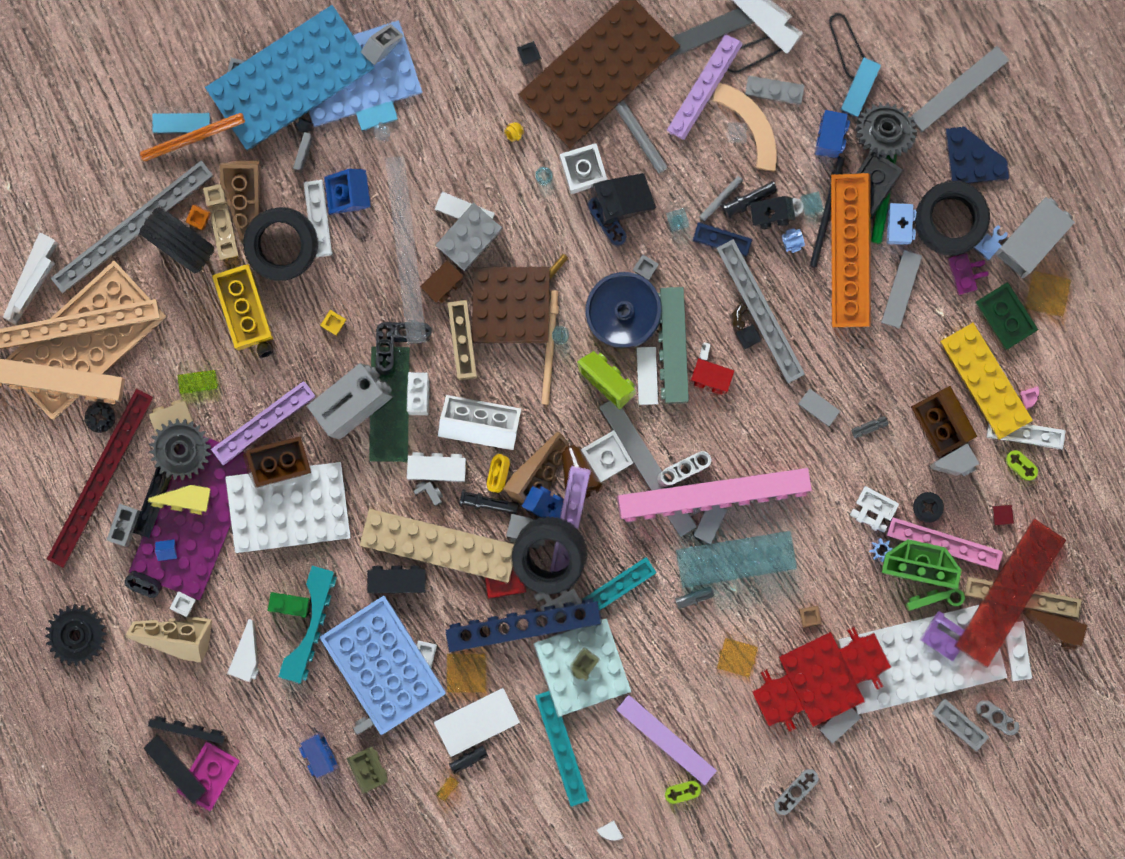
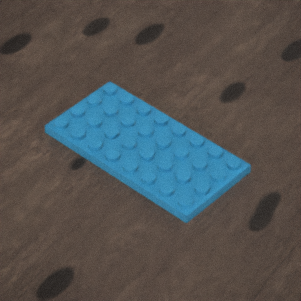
M331 5L205 88L225 118L238 113L243 114L245 123L232 129L245 149L249 151L373 70L374 66L371 61L367 60L360 53L362 51L361 46L334 6Z

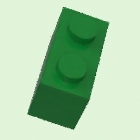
M270 592L267 611L308 618L311 598Z

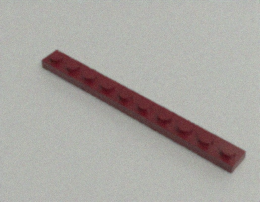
M136 388L47 556V560L65 568L154 397Z

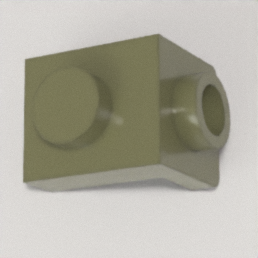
M583 647L570 664L571 674L579 680L584 679L587 681L588 675L600 658Z

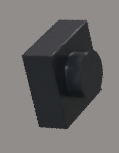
M534 41L517 47V52L523 66L541 60Z
M753 324L736 332L744 350L761 342Z

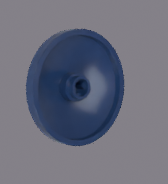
M632 272L613 273L601 279L592 288L586 302V320L592 333L606 345L620 349L636 347L646 342L657 330L662 317L661 299L655 287L641 275Z

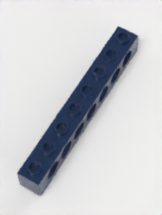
M589 598L582 600V604L575 605L574 602L563 603V607L557 609L555 605L544 607V611L541 612L531 609L526 610L525 615L518 616L517 612L506 614V618L499 619L498 616L488 617L487 622L482 623L477 619L468 621L469 625L461 626V623L449 625L450 629H445L449 652L599 625L602 624L598 601ZM579 608L583 609L586 613L585 618L582 620L577 619L575 616V612ZM559 612L566 614L567 619L564 623H559L556 620ZM542 615L548 621L544 627L539 626L537 623L538 618ZM522 619L528 621L529 625L526 630H521L518 626L519 621ZM502 623L509 625L510 629L506 634L500 631ZM484 626L489 627L491 631L488 637L481 635V629ZM464 630L471 632L472 636L469 641H465L462 638Z

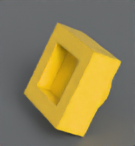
M329 310L320 326L337 336L347 320L334 311Z

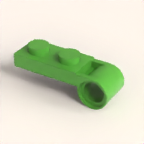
M938 589L927 592L926 597L920 598V595L908 598L909 602L905 603L907 611L943 599H945L949 606H959L964 602L965 595L960 589L938 592ZM953 592L959 595L957 603H953L950 600V595Z

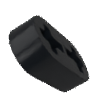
M131 571L125 579L127 588L149 598L157 597L162 590V585L157 579L137 571Z

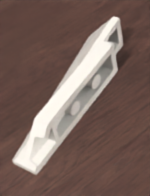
M733 0L785 53H788L803 35L801 31L788 23L792 16L771 0Z
M43 233L38 234L3 316L4 319L14 325L18 323L55 264L49 258L57 247L58 242Z

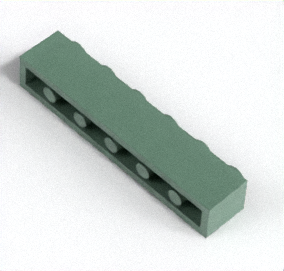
M684 287L660 288V293L658 294L662 303V317L660 321L662 331H658V342H662V350H659V361H663V369H660V380H664V388H661V399H665V404L688 403Z

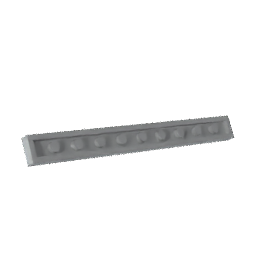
M202 161L198 162L51 277V280L63 294L140 235V228L142 225L144 226V222L146 219L148 220L150 214L152 215L155 208L161 207L169 212L214 177Z

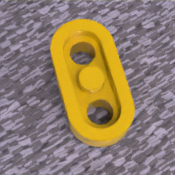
M497 454L491 461L486 483L487 489L491 492L499 493L505 487L510 467V460L505 455Z

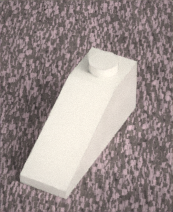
M249 619L227 674L251 682L252 679H256L259 668H257L258 656L255 621Z

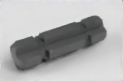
M882 416L878 420H872L862 424L861 427L853 428L851 432L854 438H858L862 434L866 435L878 430L879 427H886L889 423L887 418Z

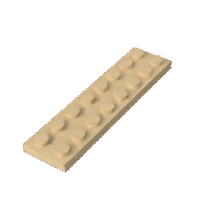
M369 508L360 546L509 583L513 569L511 553L514 544Z

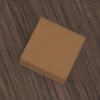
M818 606L799 609L802 628L822 624Z

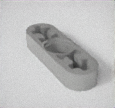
M805 769L775 800V811L780 815L788 814L817 784V772L812 769ZM806 773H813L814 775L812 778L814 779V781H808L805 784V786L808 787L806 790L801 784L797 783L799 780H801L802 783L806 780ZM794 786L800 787L802 791L801 795L797 798L791 795V789ZM786 794L795 801L793 804L790 801L786 804V811L783 809L779 811L778 808L780 806L778 803L780 801L784 803L787 800L784 797Z

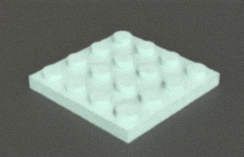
M607 618L602 620V624L573 629L533 643L558 717L631 692ZM583 647L600 658L588 675L587 681L574 677L571 674L570 664Z

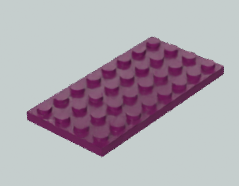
M210 438L206 445H210L211 448L206 451L211 453V455L205 457L209 462L202 463L205 469L198 468V475L192 472V478L185 475L184 480L179 475L174 480L172 475L166 491L168 493L190 485L210 488L206 512L202 511V515L190 513L191 509L183 508L182 511L171 510L169 505H163V508L159 510L150 538L142 537L129 569V573L131 571L143 573L157 579L164 587L179 591L200 601L232 525L226 477L248 474L242 455L243 451L228 463L222 465L211 451L220 442ZM183 444L179 446L178 455L185 453L186 448ZM175 539L178 559L158 561L155 553V543Z

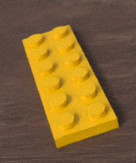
M974 322L940 341V344L998 440L1033 421Z

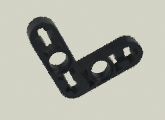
M380 323L376 328V371L381 375H388L393 371L394 342H427L431 339V327L426 323ZM384 329L387 330L386 339H383L382 331ZM406 329L409 331V334L402 336L399 334V330ZM421 330L425 331V335H421ZM382 345H387L390 350L382 352L379 348ZM383 358H384V359L387 358V359H386L387 368H383V366H382V365H383Z

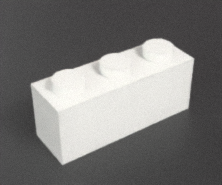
M412 452V456H408V480L465 482L466 458H462V454H451V457H443L442 453H432L431 456H424V453Z

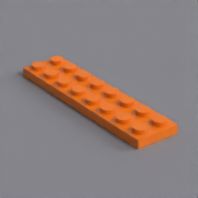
M870 174L831 175L832 327H871Z

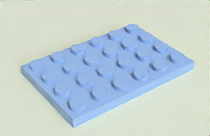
M399 20L389 23L403 34ZM388 24L354 34L353 36L363 49L368 39ZM405 37L401 39L384 59L375 65L373 64V70L311 109L309 114L312 123H314L313 126L317 127L355 115L356 112L389 101L395 102L422 93Z
M385 595L319 637L380 735L385 734L447 693Z

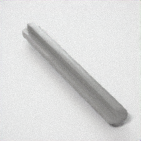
M622 100L615 107L657 172L665 171L667 165L625 101Z

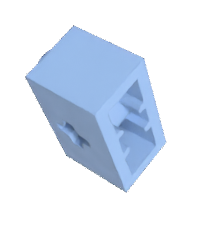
M889 204L887 244L910 245L912 240H915L916 230L912 226L913 221L916 219V210H913V204ZM901 220H903V224H906L903 228L898 224Z

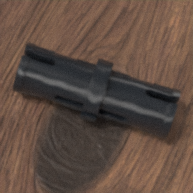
M481 746L470 753L463 754V757L449 763V766L455 775L469 766L470 768L473 767V764L488 757L484 746Z

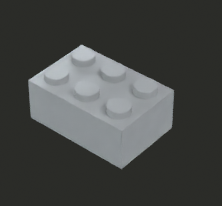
M473 202L436 246L466 272L500 234L503 228Z

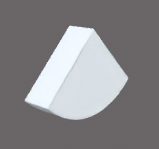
M702 343L699 359L707 361L710 349L709 343Z
M614 820L597 829L598 833L608 840L623 838Z

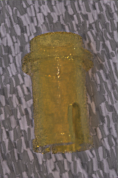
M452 776L446 777V782L436 793L443 801H446L452 791L458 788L459 781Z

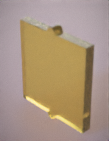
M725 638L722 651L719 652L720 658L717 668L749 678L752 666L755 664L754 659L758 647Z

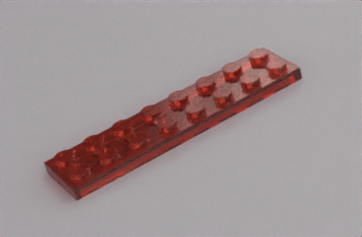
M1032 519L954 647L983 667L988 668L1066 542V539L1037 519Z

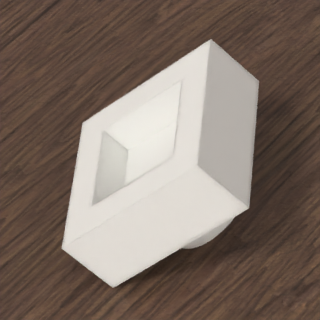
M178 591L170 609L188 617L196 599Z

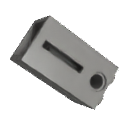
M1045 197L1002 244L995 255L1021 278H1025L1075 223L1072 220L1073 217L1067 211L1059 209L1057 202L1052 198L1048 199Z
M359 363L307 405L329 437L342 439L393 398L390 393L392 389L386 382L380 380L379 377L381 375L376 371L375 367Z

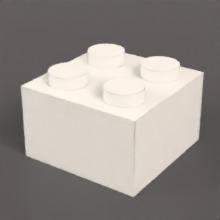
M596 143L560 154V161L570 194L590 189L594 184L607 181Z

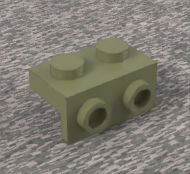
M373 747L346 758L362 794L388 782L387 772L381 766L379 755Z

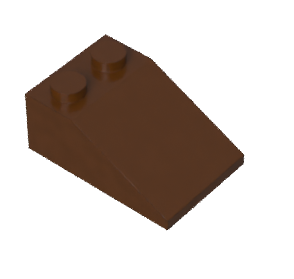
M1024 610L1023 614L1055 642L1061 643L1062 648L1076 650V647L1083 646L1088 624L1035 610Z

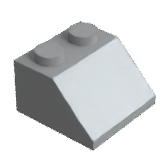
M965 444L932 463L929 467L930 469L956 476L962 474L964 477L977 470L975 466L979 462L969 445Z

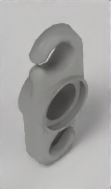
M982 700L976 705L977 714H981V707L983 705L988 706V712L982 713V717L986 718L990 724L1003 733L1014 735L1019 731V723L1017 721L1014 722L1015 727L1013 730L1007 729V724L1013 722V718L1008 717L1003 710L991 702ZM996 712H1000L1003 716L1002 722L998 724L992 719L993 714Z

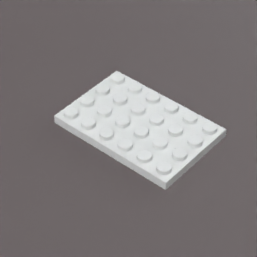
M341 462L310 466L311 474L255 488L248 474L227 476L226 484L235 553L351 538Z

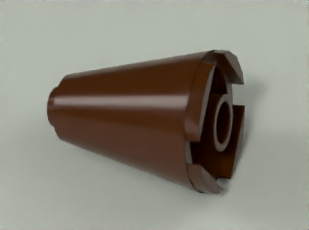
M575 445L566 447L565 451L562 452L565 493L571 466L591 470L585 498L590 497L592 491L600 492L603 489V485L581 448Z

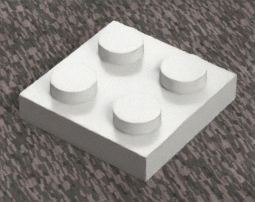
M615 430L581 449L601 482L633 464Z

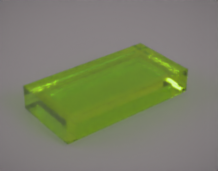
M216 370L177 375L179 394L218 389Z

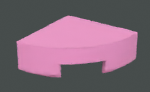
M1039 387L1019 392L1026 410L1033 407L1039 396Z

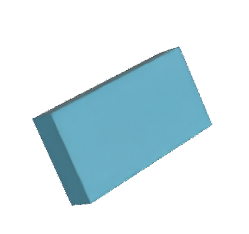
M392 101L356 112L362 131L398 120Z

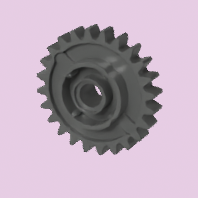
M880 102L878 107L872 104L871 109L866 108L865 113L861 112L860 118L857 120L856 138H860L859 144H864V150L870 149L869 154L876 152L877 158L880 154L883 155L884 159H886L887 155H890L893 159L895 154L901 157L902 152L907 153L908 148L911 149L916 140L917 124L913 123L914 117H908L910 112L904 113V107L897 109L896 104L893 107H890L889 102H887L886 106H883Z
M176 418L175 424L168 420V426L161 424L162 430L156 429L158 436H151L155 442L149 443L154 448L149 453L154 454V457L150 460L157 461L154 467H161L160 474L166 471L167 478L173 474L174 480L177 479L178 475L184 480L185 475L192 478V472L198 475V468L205 469L202 463L209 462L205 457L211 455V453L206 451L211 446L206 445L209 438L203 437L206 431L199 432L200 425L193 427L194 421L187 424V420L184 419L180 423L179 419ZM177 444L185 446L184 454L178 455L175 453V446Z

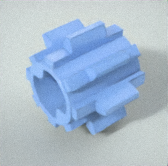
M795 228L786 230V234L782 235L786 251L791 250L793 253L800 251L801 247L805 246L800 229L795 230Z
M879 538L878 544L875 542L871 543L873 549L869 550V552L874 554L873 560L879 558L880 562H884L885 554L893 549L888 546L890 541L883 543L882 539ZM880 545L884 546L886 549V551L882 553V556L877 553V549L880 548Z

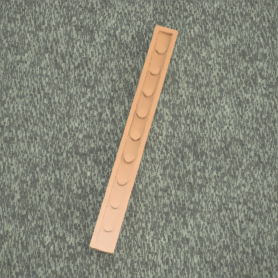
M157 299L2 328L0 329V349L161 319Z

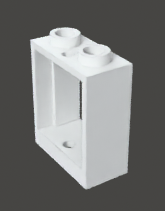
M408 372L407 412L409 415L429 416L430 377L428 373Z

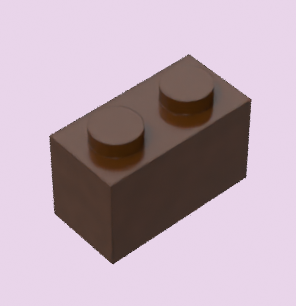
M447 260L420 288L436 305L438 303L443 304L450 297L449 293L453 289L456 291L463 285L462 280L464 276Z

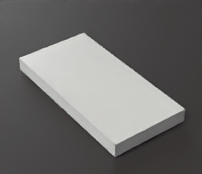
M504 688L434 722L450 757L520 723Z

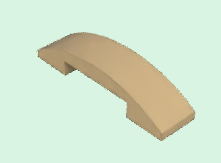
M221 185L203 188L209 212H211L210 217L220 261L239 257L234 229Z

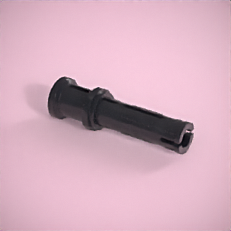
M771 181L742 197L736 196L734 200L727 204L722 203L721 209L729 220L732 215L740 211H746L750 203L758 202L778 192L777 187Z
M462 489L459 506L467 505L475 507L477 510L486 508L515 515L517 513L518 503L489 498L479 492L474 494Z

